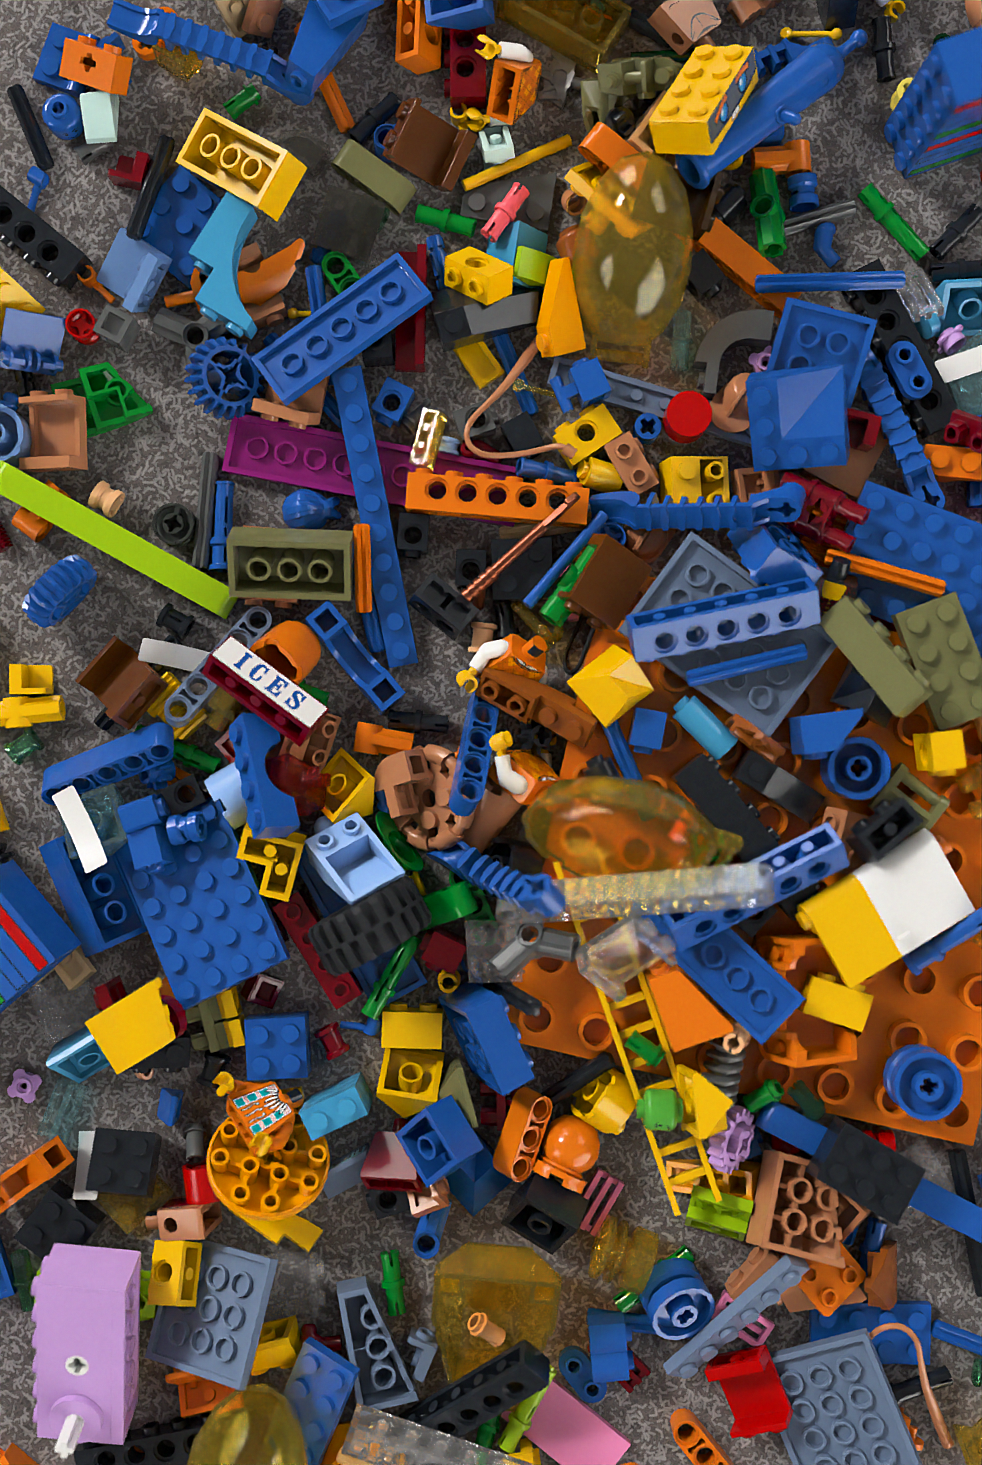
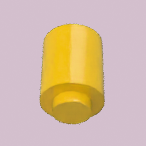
M589 456L585 461L582 460L578 466L576 475L579 478V483H583L585 487L608 493L619 491L623 484L612 463Z

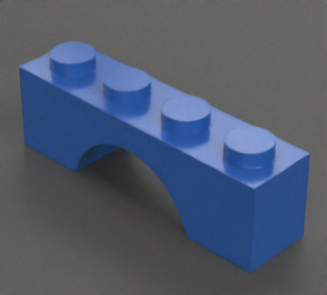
M329 600L305 618V624L316 633L321 644L380 715H383L404 698L406 692L387 669L382 667L371 656L356 637L348 622Z
M241 713L229 726V739L233 743L236 755L235 767L240 774L241 795L246 802L248 826L252 830L253 839L287 838L300 826L294 797L277 789L270 781L265 770L266 754L281 741L279 731L255 713Z

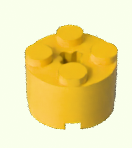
M614 1067L573 1093V1096L576 1097L575 1106L571 1104V1110L575 1116L602 1133H613L615 1135L622 1133L626 1126V1121L637 1107L626 1075Z

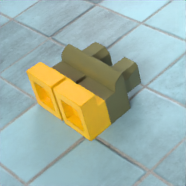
M236 986L185 1011L187 1023L202 1020L204 1030L191 1035L195 1051L210 1049V1053L221 1049L245 1045L244 1014L239 1015L243 1010Z

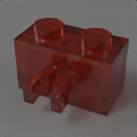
M289 753L265 760V770L270 781L281 792L294 797L298 815L308 816L312 812L325 809L326 788L331 783V775L329 773L323 774L320 772L319 767H311Z

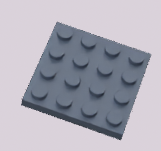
M208 1239L179 1240L203 1243L196 1307L158 1305L145 1358L237 1390H247L278 1260Z

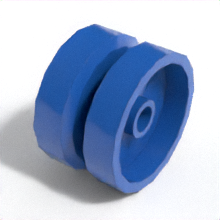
M923 1044L905 1045L895 1050L886 1061L883 1071L884 1088L889 1098L911 1117L923 1121L939 1120L949 1115L959 1104L963 1092L962 1077L956 1065L934 1048Z
M671 1258L663 1260L652 1266L642 1276L638 1284V1297L657 1335L664 1339L679 1340L694 1335L710 1322L715 1312V1301L695 1264L688 1259Z

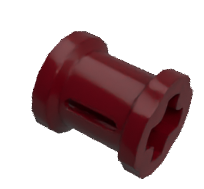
M337 1021L320 1028L314 1033L315 1038L320 1039L326 1050V1059L328 1061L337 1058L351 1048L349 1043L344 1042L338 1030L339 1024Z

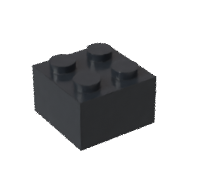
M551 537L539 538L499 575V578L492 583L493 603L522 602L552 567ZM491 539L492 565L520 539ZM553 585L538 602L548 600L553 593Z
M96 1127L85 1190L94 1194L153 1199L162 1136L156 1132Z
M534 1172L513 1194L501 1224L553 1255L578 1231L589 1200L578 1192L561 1186L562 1183L555 1180L551 1175L547 1179Z
M59 1179L46 1193L13 1238L43 1260L45 1256H49L55 1243L84 1246L107 1215L88 1200H74V1190Z

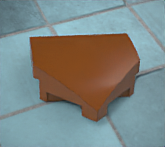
M736 713L730 716L724 723L729 732L738 738L740 742L770 763L774 764L786 751L778 742Z
M884 1240L880 1253L868 1251V1276L865 1278L864 1290L868 1292V1306L890 1310L897 1303V1241Z

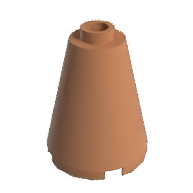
M488 775L484 794L476 807L472 825L464 831L465 836L462 839L471 848H477L480 853H483L489 847L490 841L498 836L522 806Z

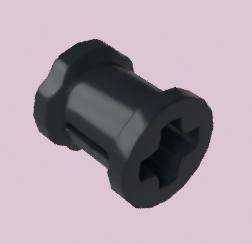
M167 603L158 616L156 626L160 628L164 626L177 633L178 638L184 640L190 633L196 617L193 615L187 616L174 609L173 604Z
M206 1050L204 1054L206 1061L202 1073L197 1076L196 1081L201 1085L218 1089L220 1085L213 1084L212 1081L220 1072L225 1070L226 1064H230L231 1057L218 1051L210 1053V1050Z

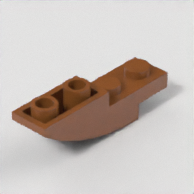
M485 668L475 695L520 721L527 723L532 719L583 749L589 744L598 719L576 708L577 700L565 693L535 680L501 670Z

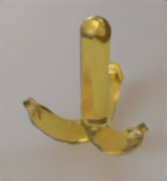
M515 601L512 604L514 612L536 635L545 640L547 644L545 653L549 652L552 646L562 639L564 633L563 625L561 628L554 625V632L552 633L524 604L519 601Z

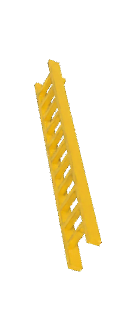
M600 847L593 848L602 874L568 886L559 861L553 862L576 932L581 937V947L636 1105L637 1099L643 1098L645 1091L650 1088L669 1089L676 1087L679 1095L677 1069ZM605 882L612 903L577 915L570 894ZM615 911L622 932L587 944L580 923ZM625 940L632 961L597 973L590 952ZM635 969L642 991L607 1002L600 981ZM646 1000L652 1019L617 1031L611 1011ZM655 1028L662 1045L661 1049L666 1052L664 1057L666 1058L672 1078L637 1089L631 1069L644 1065L647 1061L640 1056L627 1060L621 1039L632 1036L631 1034L634 1030L641 1033ZM644 1126L675 1217L681 1215L671 1186L683 1185L698 1180L700 1176H707L715 1201H722L701 1139L692 1135L691 1137L658 1148L652 1130H647ZM696 1145L702 1165L668 1177L661 1157Z

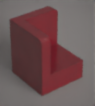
M140 151L136 152L135 158L120 155L116 170L108 169L107 176L113 185L140 191L151 162V157L148 153Z
M847 408L850 448L864 452L870 451L875 446L882 416Z

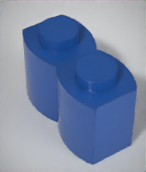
M161 793L143 797L120 805L117 808L123 829L127 834L153 825L163 824L172 815Z
M623 1312L587 1315L593 1383L629 1380V1370H634L633 1351L627 1350V1341H632L631 1323L625 1322Z

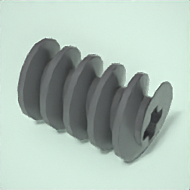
M717 1037L708 1041L711 1045L716 1046V1049L706 1050V1055L713 1058V1061L707 1060L703 1063V1066L711 1070V1072H703L701 1075L733 1101V1104L730 1106L732 1108L737 1100L735 1097L739 1090L737 1083L741 1080L740 1071L743 1070L744 1063L742 1060L745 1059L746 1051L743 1048L741 1052L732 1054L733 1049L730 1048L727 1052L723 1046L724 1038Z

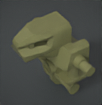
M662 55L646 58L612 59V62L597 64L598 77L580 81L583 123L587 132L589 133L597 122L605 124V118L612 108L623 106L630 98L633 99L637 93L638 99H648L656 97V91L669 89L682 70V64L675 62L669 57H662Z

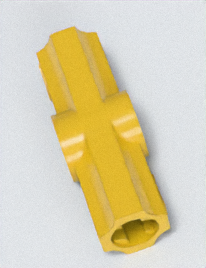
M63 695L30 698V696L3 698V701H0V727H5L6 729L31 727L36 723L65 721L66 708Z

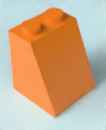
M661 959L648 964L649 969L644 970L643 974L666 1040L674 1053L734 1032L730 1022L672 961L666 963L665 959Z

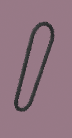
M582 614L563 655V669L568 675L576 674L581 668L596 630L591 628L579 662L570 671L567 667V658L585 617Z

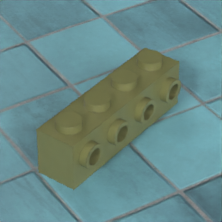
M844 596L820 618L821 623L819 624L893 714L897 717L905 718L934 694L928 686L931 684V681L920 669L915 671L908 663L911 657L900 645L895 647L888 639L891 635L888 629L881 622L877 621L875 623L868 614L871 610L860 598L855 600Z

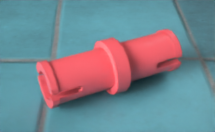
M514 182L502 202H497L494 206L495 212L480 231L487 240L491 236L490 242L492 243L497 242L508 223L514 222L517 217L516 212L530 195V192L524 185H522L520 190L518 189L520 187L519 182Z

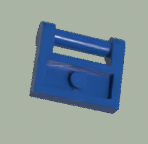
M52 22L32 78L36 83L80 98V94L86 92L85 85L76 81H67V78L59 76L65 38L78 40V34L97 40L96 46L101 39L93 34H84Z

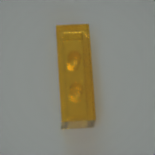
M423 408L409 463L417 468L434 469L447 421V416L440 410Z

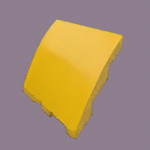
M159 977L84 1022L116 1074L130 1068L176 1039L173 1025L169 1019L168 1005L162 1004L159 988L162 986V981Z

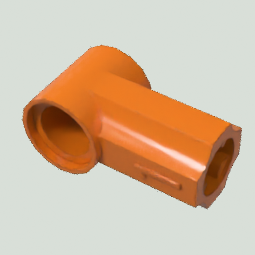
M805 139L789 141L783 146L754 147L751 151L752 174L754 170L761 167L766 169L772 168L776 175H785L786 178L798 173L812 172L810 142Z
M49 479L45 483V485L71 498L70 495ZM21 507L15 513L11 522L13 526L35 543L42 541L53 526V523L24 507Z
M358 721L352 751L379 755V753L393 755L401 751L411 750L414 733L385 729L381 725Z

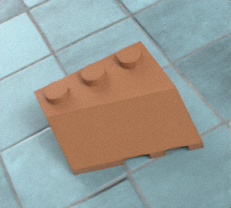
M764 1150L746 1243L845 1269L844 1257H841L840 1250L842 1232L841 1227H838L836 1208L839 1206L837 1191L805 1171L810 1160L783 1152Z

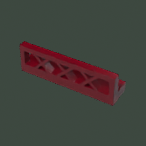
M417 244V252L398 251L427 288V245ZM427 305L396 326V372L425 373Z

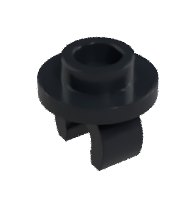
M617 106L608 112L605 124L620 137L626 138L635 130V118L631 110L623 106Z

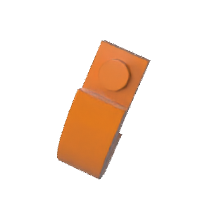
M58 1135L0 1175V1214L33 1189L53 1178L75 1160Z

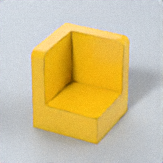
M9 664V694L54 695L53 666Z

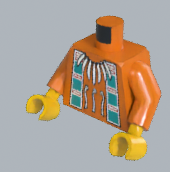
M220 1072L212 1081L213 1084L220 1085L216 1093L220 1097L226 1093L230 1094L227 1096L226 1112L253 1156L258 1155V1157L262 1158L266 1152L282 1150L293 1132L295 1120L293 1109L304 1104L301 1092L294 1088L283 1094L276 1082L235 1080L228 1072Z

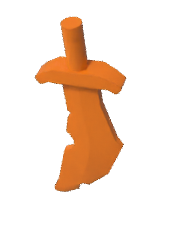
M302 238L296 239L291 245L262 260L260 268L256 272H248L244 269L238 272V287L242 303H254L260 306L286 287L296 270L295 261L301 258L305 247ZM196 268L193 270L190 281L192 290L164 296L166 308L196 302L195 297L205 283L202 282L200 272ZM196 302L197 310H198V312H199V311L201 310V308L199 307L198 303Z

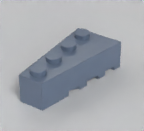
M366 1275L336 1282L349 1362L360 1368L354 1383L359 1415L418 1401L416 1385Z

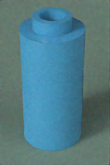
M685 695L673 707L676 711L673 718L715 760L720 759L738 741V738L732 735L729 729L695 695L690 699Z

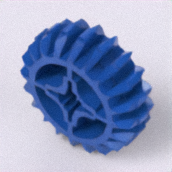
M219 337L215 341L211 338L206 340L204 344L198 345L195 349L196 353L194 352L189 355L188 359L192 364L186 365L184 370L190 373L191 376L186 377L184 382L192 384L193 388L189 389L187 394H196L197 399L194 405L198 406L203 403V413L208 414L213 411V416L216 419L224 416L225 420H231L235 415L237 418L245 416V412L252 411L253 398H261L258 393L263 392L265 387L259 381L263 380L264 376L258 373V368L251 360L256 353H246L247 344L242 343L237 347L236 339L231 338L226 341L225 337ZM212 356H223L228 358L229 361L221 364L219 362L214 363L210 359ZM228 392L231 395L236 394L239 398L236 402H230L221 399V396Z
M77 554L66 556L64 559L59 560L57 564L51 566L48 571L35 581L36 583L29 589V593L24 598L22 607L27 617L33 623H37L43 628L53 626L57 622L62 621L64 617L69 615L84 600L89 591L94 587L97 580V572L92 568L93 566Z

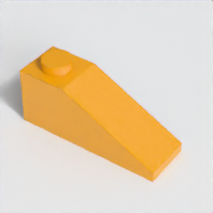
M569 257L550 260L536 325V345L541 352L542 358L555 357L586 349Z
M701 1159L666 1160V1172L668 1177L699 1167L702 1165ZM739 1162L738 1170L733 1169L732 1174L716 1170L710 1164L719 1192L754 1201L761 1167L760 1162ZM706 1175L683 1185L671 1186L674 1192L692 1194L693 1185L711 1188Z

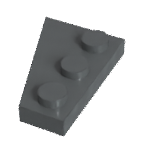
M557 172L485 183L467 192L464 190L460 215L477 219V222L486 224L495 212L494 206L497 202H502L512 188L513 183L519 182L520 187L518 189L520 190L522 185H524L530 192V195L516 212L517 217L514 222L522 221L547 234Z

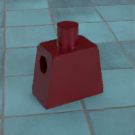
M396 1118L393 1123L392 1132L378 1131L375 1133L360 1172V1178L367 1189L422 1193L423 1180L395 1135L410 1122L408 1119Z

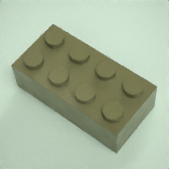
M259 527L231 528L226 539L229 597L351 601L354 589L353 531Z
M956 592L891 615L902 647L911 657L908 661L915 671L917 669L923 671L931 681V684L928 686L934 694L926 699L924 704L934 730L942 731L982 716V659Z

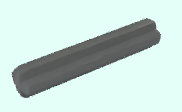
M850 198L788 216L784 222L785 236L817 227L821 223L835 222L852 217L857 212L854 199Z

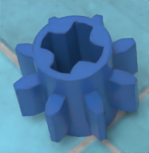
M171 759L168 762L139 773L138 776L143 784H147V788H154V790L163 789L168 786L167 781L174 779L176 768Z

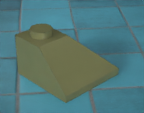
M458 1056L451 1060L440 1080L437 1101L452 1095L471 1128L478 1127L463 1067Z

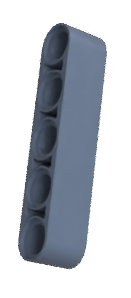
M260 606L249 609L167 699L164 706V716L169 725L175 728L185 727L220 689L219 686L201 674L209 655L231 635L235 639L244 641L246 647L250 649L257 640L270 631L272 617L267 609ZM260 618L266 625L263 628L257 629L251 626L250 620ZM201 683L205 685L207 691L202 695H195L190 691V687L193 684ZM180 705L187 710V713L183 717L176 718L169 711L172 707Z

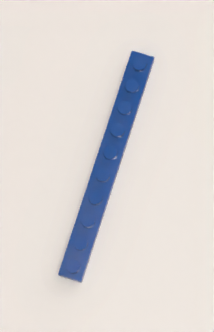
M362 366L338 369L332 373V379L360 522L370 525L371 578L389 668L418 663L419 659Z

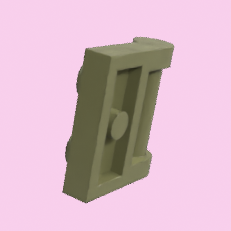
M901 762L891 772L886 785L872 798L867 806L873 809L876 804L885 798L892 800L904 797L923 819V822L906 836L910 837L923 828L929 831L949 806L951 800L943 794L939 796L908 772L909 768ZM903 782L932 805L931 809L928 812L897 789L898 784Z

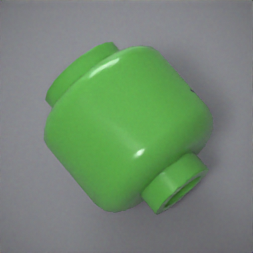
M647 1089L643 1099H637V1118L643 1119V1124L647 1130L673 1131L677 1123H682V1098H677L676 1093L671 1089Z

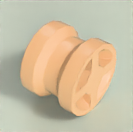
M102 480L91 492L88 505L94 509H101L103 515L112 518L121 507L125 493L119 489H111L110 484Z

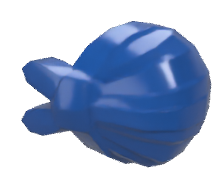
M309 489L296 490L286 497L282 505L283 520L289 529L320 530L328 519H341V513L334 509V506L340 503V499L338 497L326 499L320 493Z

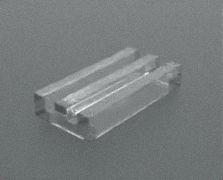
M923 269L905 273L906 284L903 288L896 289L914 323L919 322L921 316H924L926 320L931 319L933 313H936L937 317L944 314V305ZM913 278H916L931 305H927L920 288L916 286Z

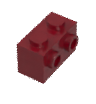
M439 925L435 926L433 931L427 929L419 947L420 950H423L421 959L426 961L424 965L435 972L441 973L443 969L454 975L468 947V940Z

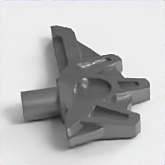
M590 26L579 28L576 36L562 50L557 48L552 52L554 59L549 67H541L544 90L538 92L539 101L552 102L563 110L567 100V93L571 89L581 92L580 81L585 79L575 77V69Z

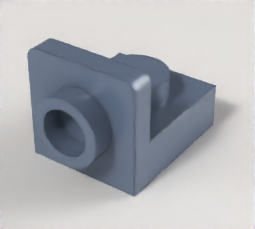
M411 1327L407 1340L408 1343L416 1346L410 1361V1365L414 1366L412 1378L422 1383L437 1351L439 1340L431 1330L425 1327H419L418 1329Z

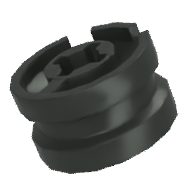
M168 503L157 509L153 516L152 527L154 533L161 541L172 547H182L188 545L195 537L196 517L187 507L179 503ZM178 520L181 528L177 527L172 530L170 527L171 522Z

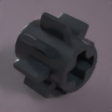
M532 719L530 723H520L523 729L520 731V734L516 735V738L520 739L522 743L521 750L531 749L532 755H540L541 749H552L550 742L556 735L550 729ZM534 734L538 735L537 739H534Z

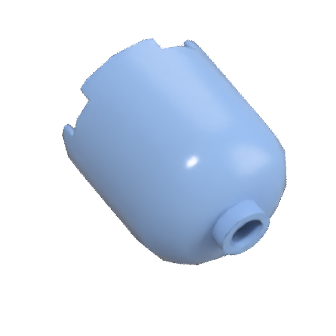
M235 762L210 775L209 778L205 779L204 783L214 802L219 799L222 801L227 809L222 814L235 830L247 823L248 812L245 799L241 795L240 774L235 767ZM272 762L268 765L265 763V770L270 781L280 790L277 782L281 778L280 773Z

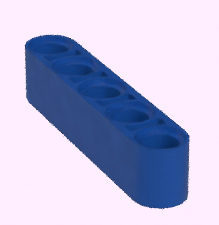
M476 690L468 701L449 797L451 811L461 817L470 816L483 797L492 752L489 741L495 735L499 714L498 707L475 695Z
M153 723L46 768L43 772L42 800L47 804L56 805L52 796L69 786H74L79 797H82L168 762L172 759L174 753L173 728L166 723Z

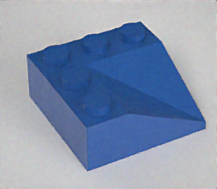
M844 364L753 372L749 375L745 383L754 472L847 465L850 456Z
M467 981L458 986L454 992L445 993L438 997L471 1073L475 1078L502 1096L535 1078L531 1067L534 1066L529 1053L523 1050L519 1043V1040L522 1039L520 1031L513 1022H510L507 1016L509 1007L502 995H497L481 985L479 986Z

